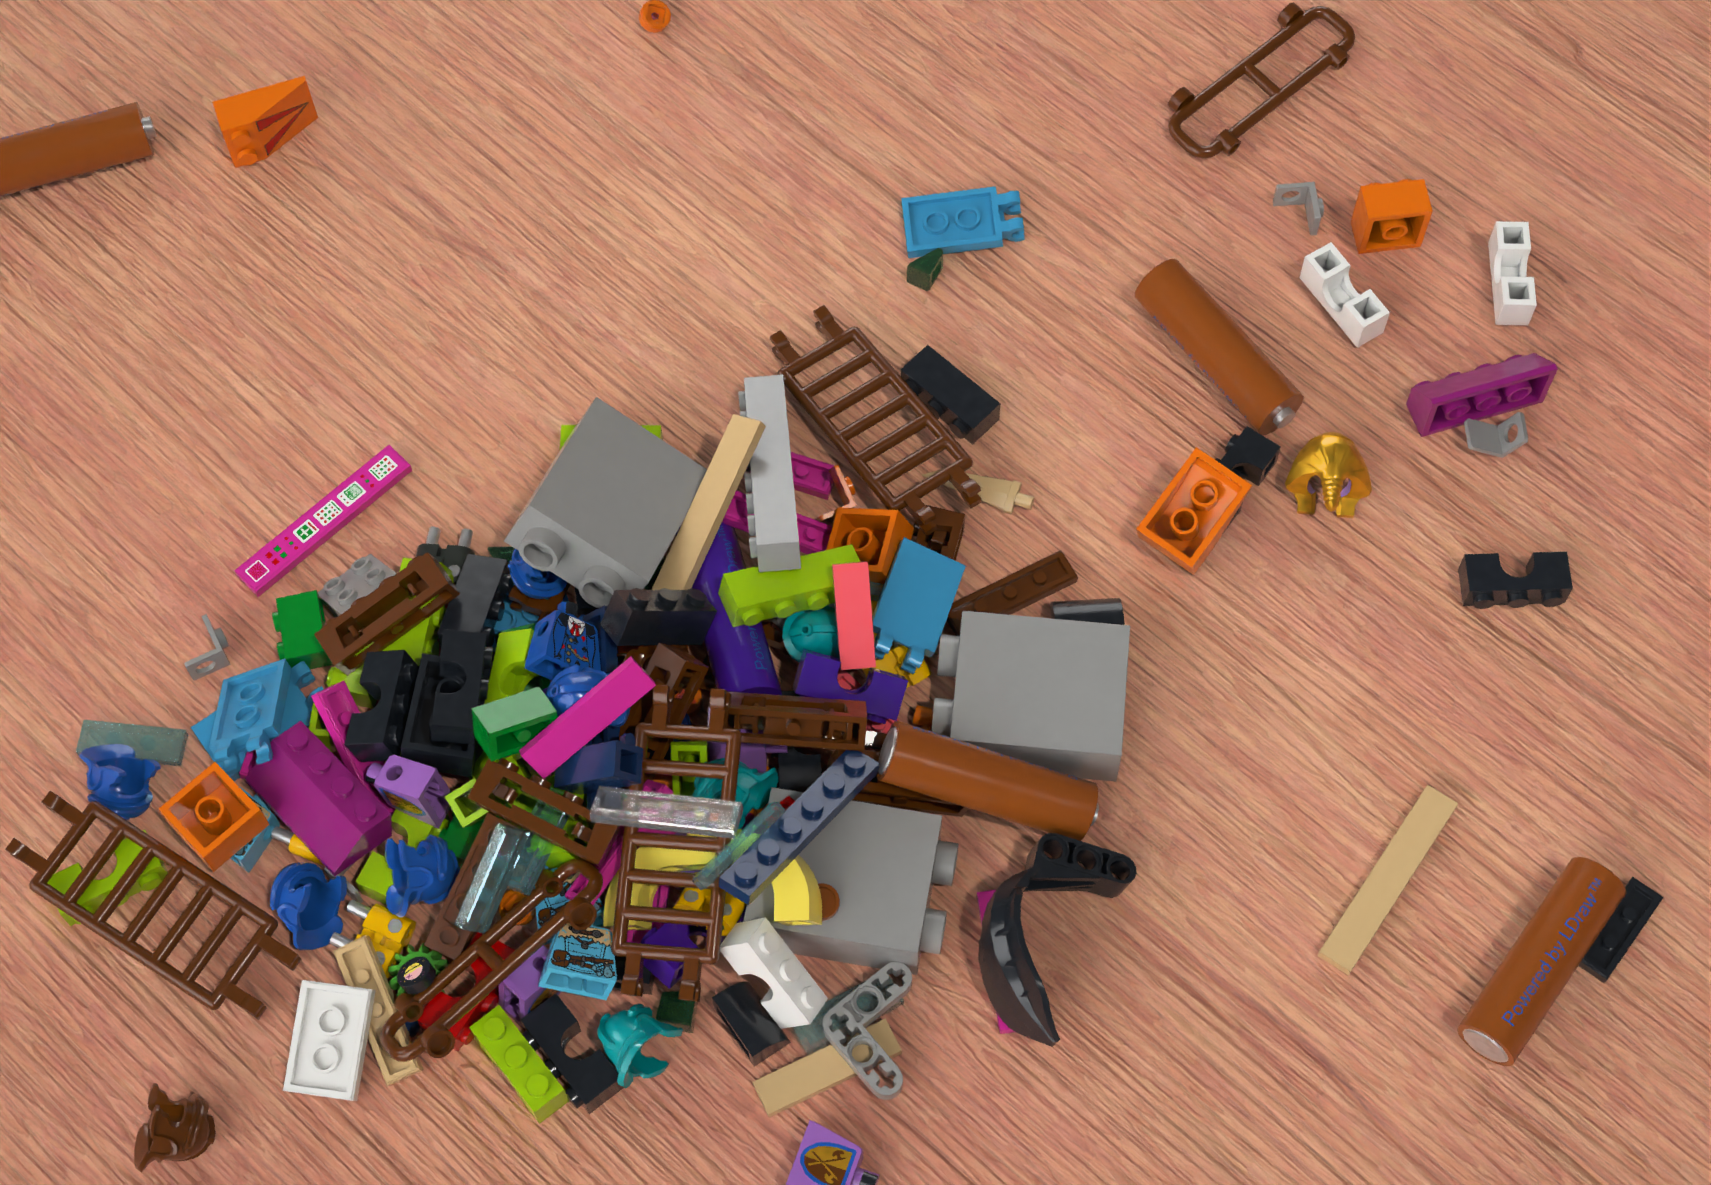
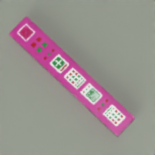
M390 445L386 446L234 570L237 577L259 597L412 471L411 465Z

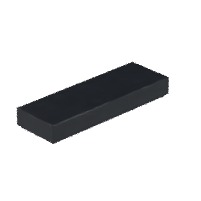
M1633 876L1625 886V896L1579 964V967L1603 983L1608 980L1664 898Z

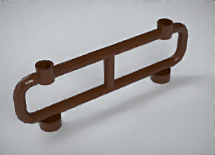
M1294 2L1288 4L1281 11L1277 22L1284 27L1282 30L1197 96L1186 87L1180 88L1173 94L1168 102V106L1175 112L1168 124L1170 135L1174 141L1194 157L1202 159L1211 158L1221 151L1230 156L1241 144L1238 138L1330 65L1339 70L1347 63L1350 57L1347 52L1355 42L1354 29L1335 11L1327 7H1312L1304 12ZM1319 18L1326 20L1342 34L1343 40L1338 44L1331 45L1321 58L1281 89L1255 67V65L1313 20ZM1244 74L1270 96V98L1229 130H1223L1216 137L1215 141L1208 146L1198 145L1181 129L1183 121Z
M582 858L569 860L554 872L549 869L540 870L534 878L536 888L443 969L425 991L415 995L402 993L396 998L395 1008L397 1011L385 1022L380 1033L381 1045L390 1057L398 1062H407L415 1059L425 1051L433 1058H442L448 1055L455 1044V1038L449 1031L452 1026L567 923L576 930H585L595 922L597 911L591 902L602 889L603 876L592 863ZM575 873H581L588 880L587 886L505 960L491 947L546 897L552 898L557 896L562 891L563 882ZM481 957L493 971L428 1027L411 1044L402 1047L395 1038V1034L406 1022L417 1021L423 1014V1007Z

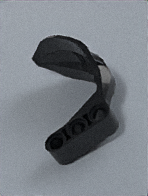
M1048 833L1042 836L1029 852L1025 870L1011 876L994 892L987 903L982 920L978 960L983 983L991 1004L1002 1021L1010 1029L1051 1047L1060 1040L1052 1018L1047 993L1025 942L1021 924L1023 892L1088 891L1104 897H1117L1135 879L1137 874L1136 866L1128 856L1057 833ZM1044 851L1047 852V853H1049V854L1051 855L1052 859L1049 858V857L1044 853ZM1078 862L1081 863V864H1083V866L1085 867V869L1082 868V867L1078 864Z

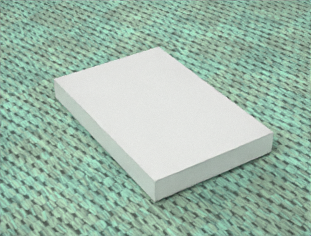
M302 980L283 1091L350 1101L358 1100L376 990Z

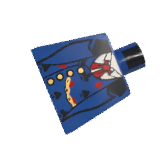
M573 602L559 603L557 610L538 621L534 628L524 669L550 680H553L562 670L575 664L581 666V671L584 667L601 671L598 631L594 625L578 619V605Z

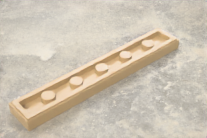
M735 414L732 415L652 590H660L662 588L688 590L692 588L766 426L762 421Z
M1426 786L1317 955L1318 957L1349 976L1458 805L1456 801L1433 787Z

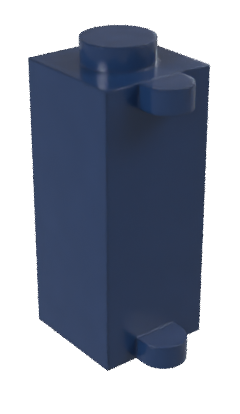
M632 733L623 734L620 737V741L614 740L584 746L555 770L554 788L582 795L641 784L643 748L635 746L636 739Z

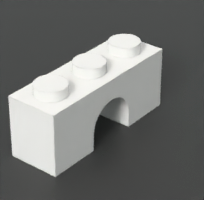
M1496 221L1488 242L1495 324L1528 326L1537 306L1534 277H1527V261L1531 251L1529 222Z
M1330 242L1305 256L1299 278L1358 348L1384 333L1390 312L1371 289L1362 294H1359L1354 289L1349 278L1351 265Z
M766 917L736 923L721 943L720 952L738 975H756L771 987L760 1003L780 1029L812 1023L828 998Z

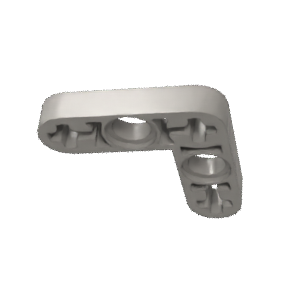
M890 962L832 1007L824 1015L822 1021L823 1033L826 1039L877 1098L883 1100H891L899 1095L903 1087V1076L898 1066L865 1028L905 997L911 990L912 973L905 964L900 962ZM892 973L896 977L902 974L903 986L899 987L896 984L890 986L886 990V996L889 998L885 1000L880 989L882 990L889 984V974ZM878 983L879 986H880V989H878V988H877L876 986H874V985H876V984ZM871 994L876 997L878 1005L875 1010L865 1012L859 1009L857 1001L860 996ZM835 1018L839 1022L844 1019L847 1020L846 1031L853 1038L846 1047L842 1045L846 1043V1036L839 1029L834 1032L831 1031L833 1028L832 1020ZM860 1044L868 1045L873 1050V1057L867 1062H857L852 1056V1051L856 1046ZM879 1060L883 1061V1063L879 1064V1070L885 1077L894 1076V1087L891 1089L886 1085L882 1088L878 1087L880 1078L874 1070L869 1075L865 1073L873 1069Z

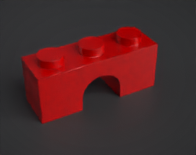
M480 929L477 935L472 940V942L469 944V946L472 945L485 932ZM499 940L491 946L504 960L515 951ZM479 957L465 971L476 977L475 987L493 970ZM499 985L449 1029L455 1038L453 1047L455 1051L458 1052L463 1044L468 1045L474 1039L469 1027L481 1019L484 1014L489 1013L496 1007L499 1001ZM442 991L426 1005L422 1016L417 1020L421 1029L425 1031L464 996L451 997Z

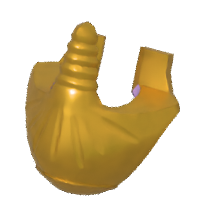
M1326 432L1310 439L1295 458L1285 481L1286 489L1295 496L1297 514H1315L1316 491L1309 483L1310 478L1313 476H1318L1321 479L1326 509L1331 512L1336 510L1337 517L1353 518L1355 506L1359 499L1369 496L1372 491L1368 468L1359 450L1351 439L1337 432ZM1349 478L1347 486L1342 489L1344 480Z

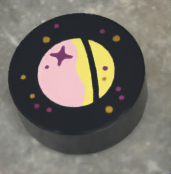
M415 957L407 961L400 968L397 974V982L406 993L418 994L425 991L433 983L436 970L427 958Z

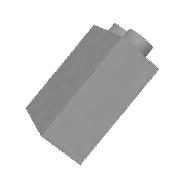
M596 397L567 438L504 542L517 549L522 559L531 567L541 571H551L576 587L582 598L596 608L604 605L608 606L615 590H631L633 588L643 590L649 583L685 519L707 469Z
M962 611L960 636L941 634L937 676L956 677L954 699L935 698L932 732L1078 778L1116 782L1122 756L1130 625Z
M771 787L766 813L787 796L796 801L804 792ZM851 800L799 854L809 865L818 883L828 884L837 891L840 899L837 913L832 918L822 921V925L786 926L775 922L774 890L772 883H770L750 905H747L743 922L766 917L790 950L797 955L881 969L890 962H900L905 964L913 975H917L921 952L939 955L941 953L947 911L931 909L929 905L933 883L952 886L959 843L941 841L942 815ZM765 823L763 826L762 834L768 829Z

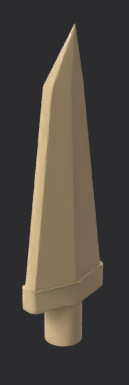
M940 470L922 474V476L929 478ZM966 473L970 479L975 480L981 487V491L977 494L982 498V502L1003 510V512L1012 514L1015 505L1031 510L1034 497L1020 493L1021 482ZM950 481L943 484L958 491Z

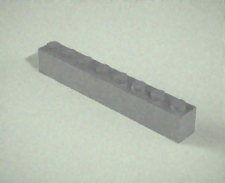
M783 375L744 378L745 391H738L740 416L762 421L766 426L744 473L746 493H749L746 494L747 514H754L747 515L749 536H756L749 537L751 559L758 558L759 572L801 569Z

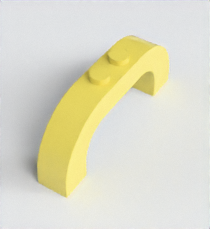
M732 828L729 867L760 835L742 834V829ZM687 830L688 836L717 838V835H708L706 830ZM640 847L636 850L635 868L674 872L713 870L715 852ZM798 855L771 882L774 890V921L786 926L822 925V899L818 882L809 865ZM619 870L610 882L604 904L603 926L613 929ZM633 883L631 905L652 907L654 896L660 885ZM629 920L628 930H651L652 922Z

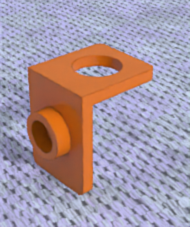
M838 464L833 466L829 473L844 504L842 507L854 508L857 506L852 496L856 494L854 485L849 476H843ZM837 509L819 516L816 520L824 522L835 517Z

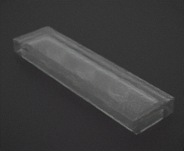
M599 786L589 814L591 822L735 839L743 813L742 802Z

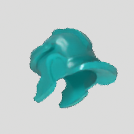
M826 605L819 610L808 609L787 617L783 627L782 638L785 649L791 658L800 662L804 648L839 659L835 608Z
M725 758L716 759L709 763L724 764ZM739 761L733 828L742 829L745 817L753 808L758 810L768 804L771 787L776 788L778 783V773L775 768L758 773L756 768L751 769ZM695 777L694 787L696 789L692 794V799L721 801L723 779Z
M636 1004L630 1007L629 1010H621L613 1015L605 1014L600 1020L597 1035L603 1044L609 1062L616 1066V1070L619 1073L617 1078L618 1085L627 1088L633 1082V1077L653 1078L664 1072L669 1065L667 1061H661L655 1057H645L641 1053V1048L644 1044L658 1034L666 1037L682 1036L683 1029L657 1021L652 1017L651 1008L643 1004Z

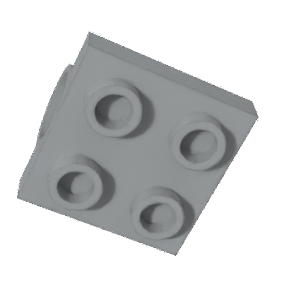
M369 554L366 557L357 559L351 565V568L341 576L330 579L318 594L323 605L331 611L334 617H338L351 608L355 600L369 595L379 587L384 579L395 576L397 573L372 554Z

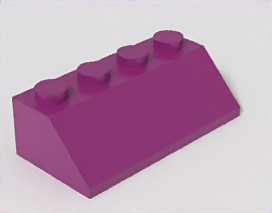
M1535 353L1525 356L1514 355L1501 363L1494 365L1486 363L1473 371L1462 374L1454 372L1438 381L1420 382L1411 388L1406 406L1420 436L1424 437L1462 426L1468 418L1479 421L1542 403L1558 368L1555 363Z
M299 721L270 742L273 752L272 760L259 765L255 763L245 778V782L334 876H337L392 836L391 813L302 721Z

